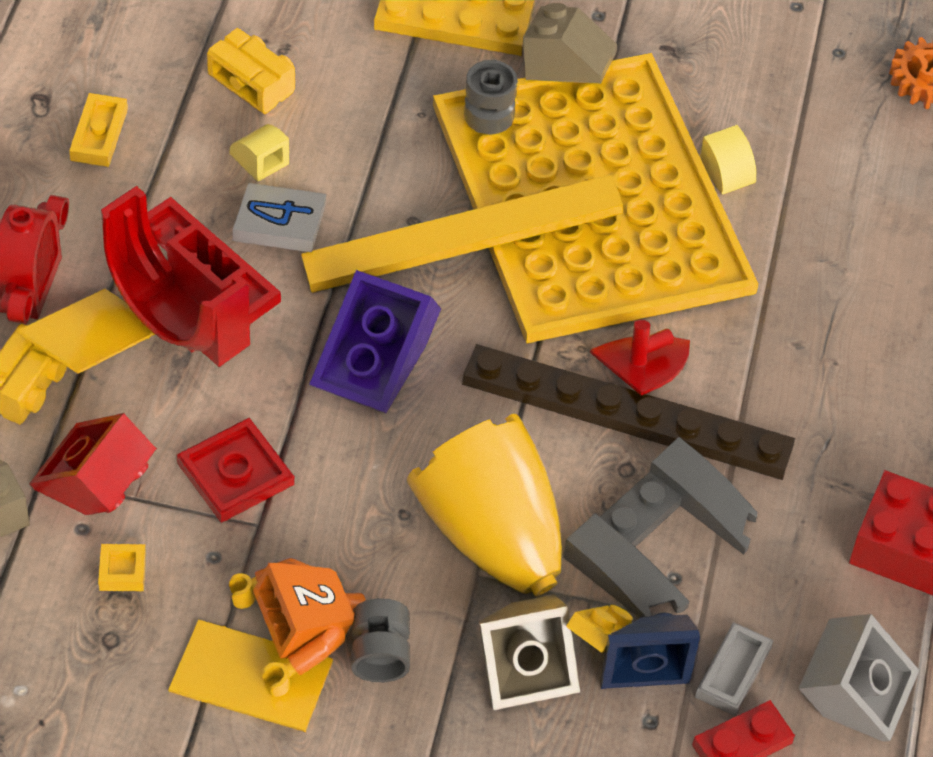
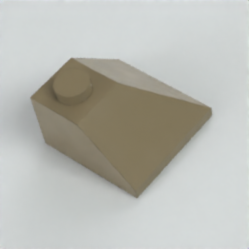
M555 594L511 603L479 621L490 701L493 710L580 693L572 631L566 627L570 621L568 606Z

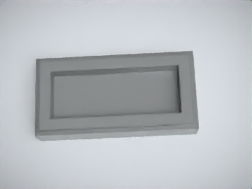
M733 622L698 686L695 698L736 716L764 664L774 640Z

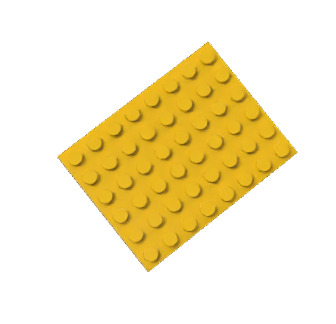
M652 53L613 60L601 84L526 80V77L517 79L513 123L506 131L498 134L479 133L468 126L464 117L466 89L433 95V108L473 210L611 174L620 194L624 209L623 214L489 248L526 344L757 293V279Z

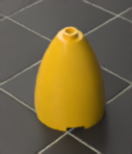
M510 414L505 418L506 423L496 425L490 419L463 431L432 451L435 456L430 459L429 465L423 471L420 467L412 469L407 477V483L429 517L461 553L501 583L523 594L533 592L535 597L548 592L558 584L555 578L561 573L562 543L560 522L555 497L538 450L519 415Z

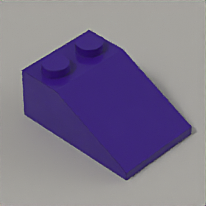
M356 270L309 385L387 413L428 343L441 311L440 306L429 295Z

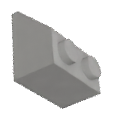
M872 614L829 619L798 689L823 717L878 740L890 741L917 678L919 669Z

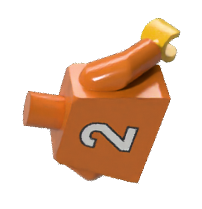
M288 558L278 563H268L266 568L256 571L253 578H250L247 574L238 573L233 575L229 581L230 591L233 594L231 596L233 605L238 609H245L257 600L280 659H289V662L285 665L280 662L269 663L263 670L264 683L274 677H282L279 682L274 683L270 688L271 695L274 697L283 696L291 688V676L296 673L300 676L324 661L344 643L345 635L354 622L355 614L353 609L359 603L366 601L362 593H345L337 572L333 569L313 567L294 558Z

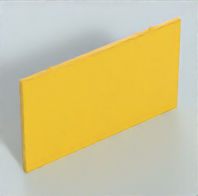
M106 288L18 330V334L77 374L155 335L136 317L124 300Z
M198 619L168 691L306 732L332 666L333 658L327 657L301 676L298 673L290 677L291 688L283 696L274 697L271 695L270 688L274 683L279 682L282 677L277 676L264 683L263 670L266 665L272 662H280L284 665L289 662L288 658L280 659L274 642Z

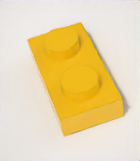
M93 93L88 94L69 150L70 161L109 167L128 111L127 99Z
M607 605L576 611L566 627L602 653L606 651L608 635L632 623L633 617L616 605Z

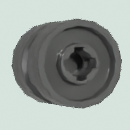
M484 60L476 63L469 69L466 76L464 117L468 126L476 132L498 134L506 131L512 125L515 115V98L518 82L517 74L512 67L501 61Z
M377 598L359 603L353 609L355 615L352 624V638L354 641L352 643L351 670L357 677L370 682L385 683L403 678L410 669V644L407 641L410 635V611L401 602L391 599Z

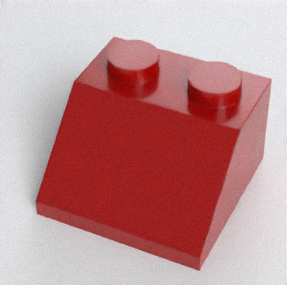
M124 413L79 422L70 430L29 485L34 490L84 515L103 512L110 513L122 504L125 499L124 492L129 485L146 472L149 466L147 461L157 448Z

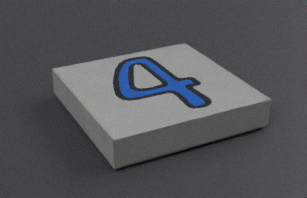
M248 183L233 227L232 241L312 252L326 207L327 194Z

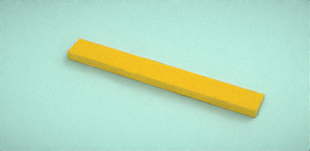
M611 174L320 248L312 252L301 253L311 293L351 283L356 270L376 277L623 214L624 209Z

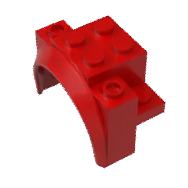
M135 186L101 209L104 252L115 285L136 317L151 332L166 342L187 348L190 352L201 351L214 364L221 367L250 346V324L281 303V291L171 196L147 212L146 193L138 186ZM158 244L167 252V259L163 255Z

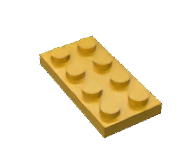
M380 0L374 19V30L522 56L524 48L523 37L530 25L535 0Z

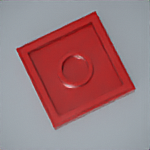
M250 417L176 454L177 464L221 523L295 485V476Z

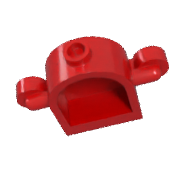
M50 195L47 202L40 203L37 208L11 204L3 214L0 222V312L7 314L8 321L27 324L30 318L38 320L62 259L59 230H63L68 218L69 199L66 197Z

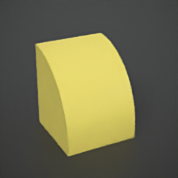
M267 124L234 142L230 146L229 154L259 182L289 164V138L277 127Z
M738 125L703 137L700 158L708 176L722 195L756 183L754 156L746 136Z

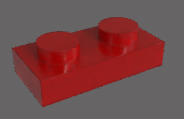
M769 700L694 736L692 746L699 757H767L793 744L795 734L772 701Z

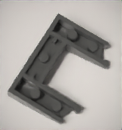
M678 437L651 462L648 474L600 517L594 513L566 539L564 558L639 618L651 617L649 608L666 602L672 604L677 614L684 612L688 608L689 600L636 546L681 506L744 555L748 551L751 540L743 535L746 520L756 522L758 512L725 476L701 454Z

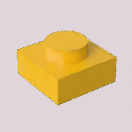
M101 544L98 578L99 591H144L146 545Z

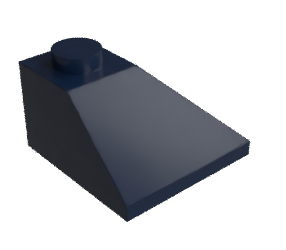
M658 613L651 617H642L609 634L600 680L601 689L690 684L700 641L699 629L687 614L672 615L670 613Z

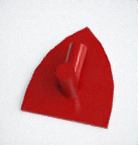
M646 320L634 322L633 337L608 342L590 350L594 357L641 396L672 381L683 370L689 358L690 340L674 337L673 333L667 328L650 335L651 325Z

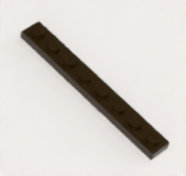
M476 344L463 374L462 385L666 446H670L680 437L703 457L780 480L784 478L795 438L648 394L641 396L631 389Z

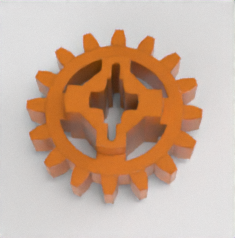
M919 37L917 45L907 41L905 42L904 49L896 50L889 74L892 75L891 86H900L898 91L900 97L910 95V104L914 105L918 101L924 102L925 109H929L931 103H933V40L932 43H927L923 37Z

